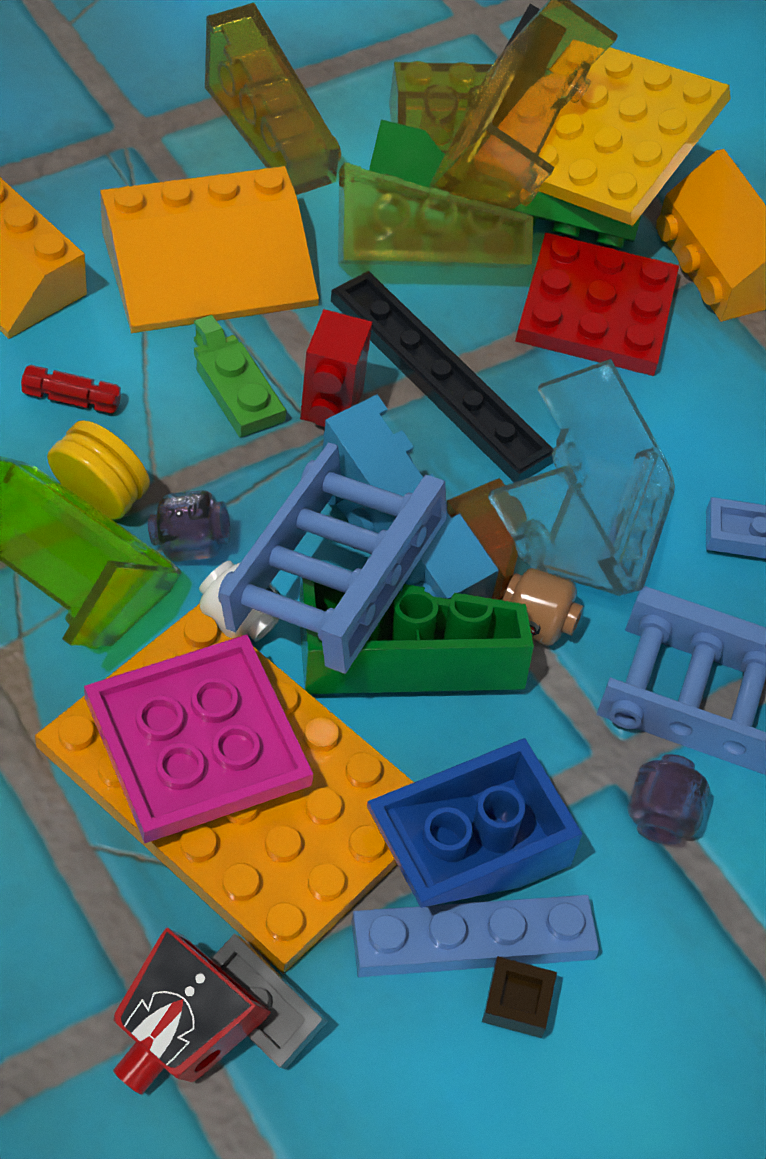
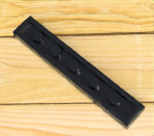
M370 271L332 289L331 302L345 315L372 321L370 341L516 485L554 463L556 451Z

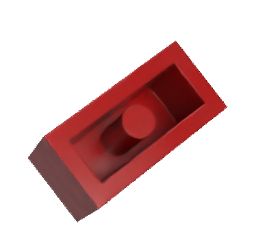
M323 309L306 351L301 420L325 427L326 419L359 403L364 389L372 321Z

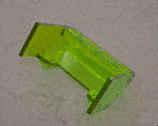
M0 456V561L69 610L65 620L70 626L62 638L69 645H82L92 649H98L100 646H113L172 590L182 571L170 560L48 474L23 461Z

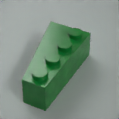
M301 577L299 602L327 611L329 608L335 609L345 594ZM404 584L402 591L398 592L346 674L325 666L322 641L319 640L318 633L300 627L305 690L309 694L525 689L534 649L526 604L454 593L450 599L432 596L424 591L425 587Z

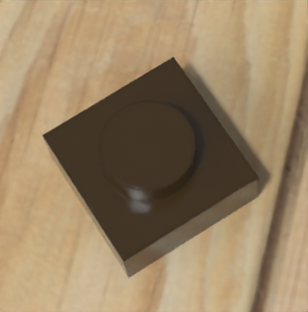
M497 956L482 1022L542 1038L547 1026L557 972Z

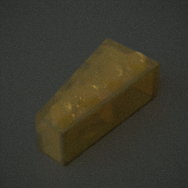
M255 3L207 16L205 89L266 168L286 167L296 195L335 183L338 162L341 159L339 143L331 134Z
M346 162L339 169L338 264L523 268L532 265L533 216L475 199L469 200L437 188H428L410 183L402 178L385 173L379 174Z

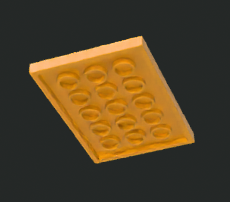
M199 603L107 678L234 638L226 636L217 627L214 619L204 615L200 610ZM255 647L254 650L313 772L312 786L144 844L85 700V695L35 735L36 747L282 974H285L397 865L367 808V802L414 782Z

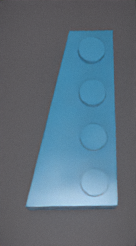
M378 394L326 419L323 449L328 442L338 445L342 476L401 496H405L408 492H414L423 478L409 455L414 446L403 430L395 434L392 433L381 417L386 414L388 409ZM334 495L328 502L330 505L337 506L348 519V523L376 533L388 530L396 519L395 516ZM446 503L447 519L404 584L425 587V592L440 598L450 599L454 593H461L492 599L499 569L461 514L450 517L447 512Z

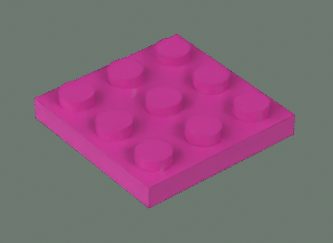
M247 634L84 686L85 700L144 844L312 786L313 772Z

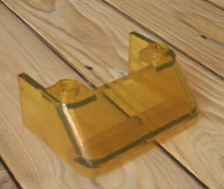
M548 0L504 49L488 71L430 183V188L447 199L515 209L520 203L527 206L538 193L541 184L552 174L555 168L538 155L560 110L569 101L576 104L583 97L591 83V80L586 77L591 66L616 41L618 35L570 0Z

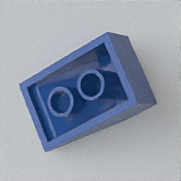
M526 738L367 802V808L420 908L521 888L572 865L582 837L581 830Z

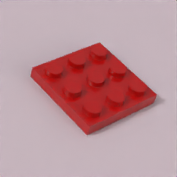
M545 232L515 342L654 376L659 361L679 265Z

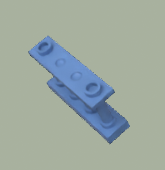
M328 442L315 461L311 460L306 465L301 481L236 570L227 573L222 580L218 599L222 606L226 629L236 632L252 609L318 633V638L322 641L325 666L346 674L447 519L445 481L425 474L413 493L408 492L405 496H401L342 476L338 445ZM334 495L395 516L396 519L388 530L376 533L321 514V511ZM309 532L369 553L371 556L362 569L356 568L352 572L294 550L304 535ZM282 570L345 594L335 609L329 608L327 611H323L266 589L277 573Z
M641 585L625 629L627 632L641 636L626 682L609 678L596 715L607 718L622 728L638 729L766 775V732L752 727L766 680V627ZM661 644L692 654L678 701L646 690ZM713 662L744 672L731 720L699 709Z

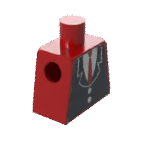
M167 927L160 935L114 1014L113 1020L136 1042L113 1069V1072L128 1087L140 1095L145 1093L164 1068L177 1079L193 1083L257 1028L270 1015L271 1011L188 938Z

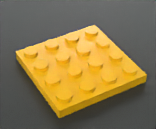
M575 36L538 80L535 87L528 92L477 154L478 167L482 171L633 226L731 99L730 85Z

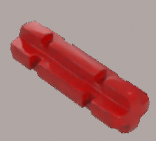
M28 365L21 379L22 392L27 395L42 398L45 393L49 394V400L83 408H89V405L93 404L95 405L94 410L109 414L115 413L120 404L121 387L117 384L100 381L99 385H95L92 378L54 370L53 374H48V368Z

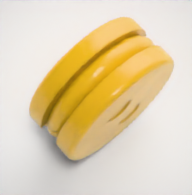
M81 420L74 423L62 440L57 441L47 454L49 466L61 485L80 503L108 519L117 520L124 517L131 509L132 504L140 499L150 486L147 470L131 448L111 431L94 422Z

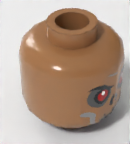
M539 567L529 568L523 575L515 573L502 599L503 601L526 604L532 639L547 646L557 642L562 633L573 635L584 608L583 605L575 602L577 588L574 582Z

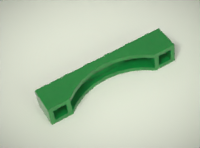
M381 119L368 171L371 177L379 179L378 188L402 194L405 186L421 189L422 199L441 204H447L448 197L465 200L464 209L485 215H491L492 207L509 211L508 220L529 226H535L536 218L553 222L552 231L569 236L579 237L580 230L597 233L596 242L613 247L623 248L625 241H635L641 216L631 226L542 192L530 193L509 190L487 183L458 167L438 148L426 130Z

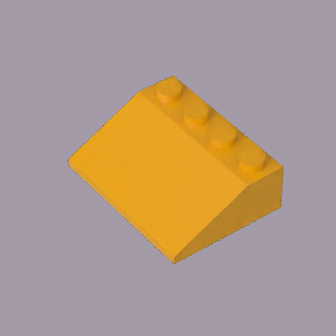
M285 166L100 190L102 234L131 333L192 325L194 320L212 315L216 321L318 306L319 297L299 204Z

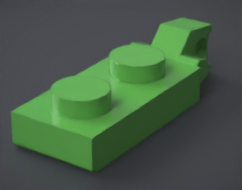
M212 315L194 320V325L196 326L194 342L198 346L194 348V356L197 360L196 370L237 435L241 438L285 422V407L242 342H239L235 335L225 338L222 327Z

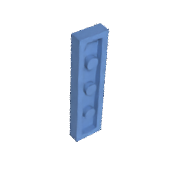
M588 895L432 905L422 908L417 906L353 911L351 920L358 977L494 967L497 956L529 965L595 960L599 952Z

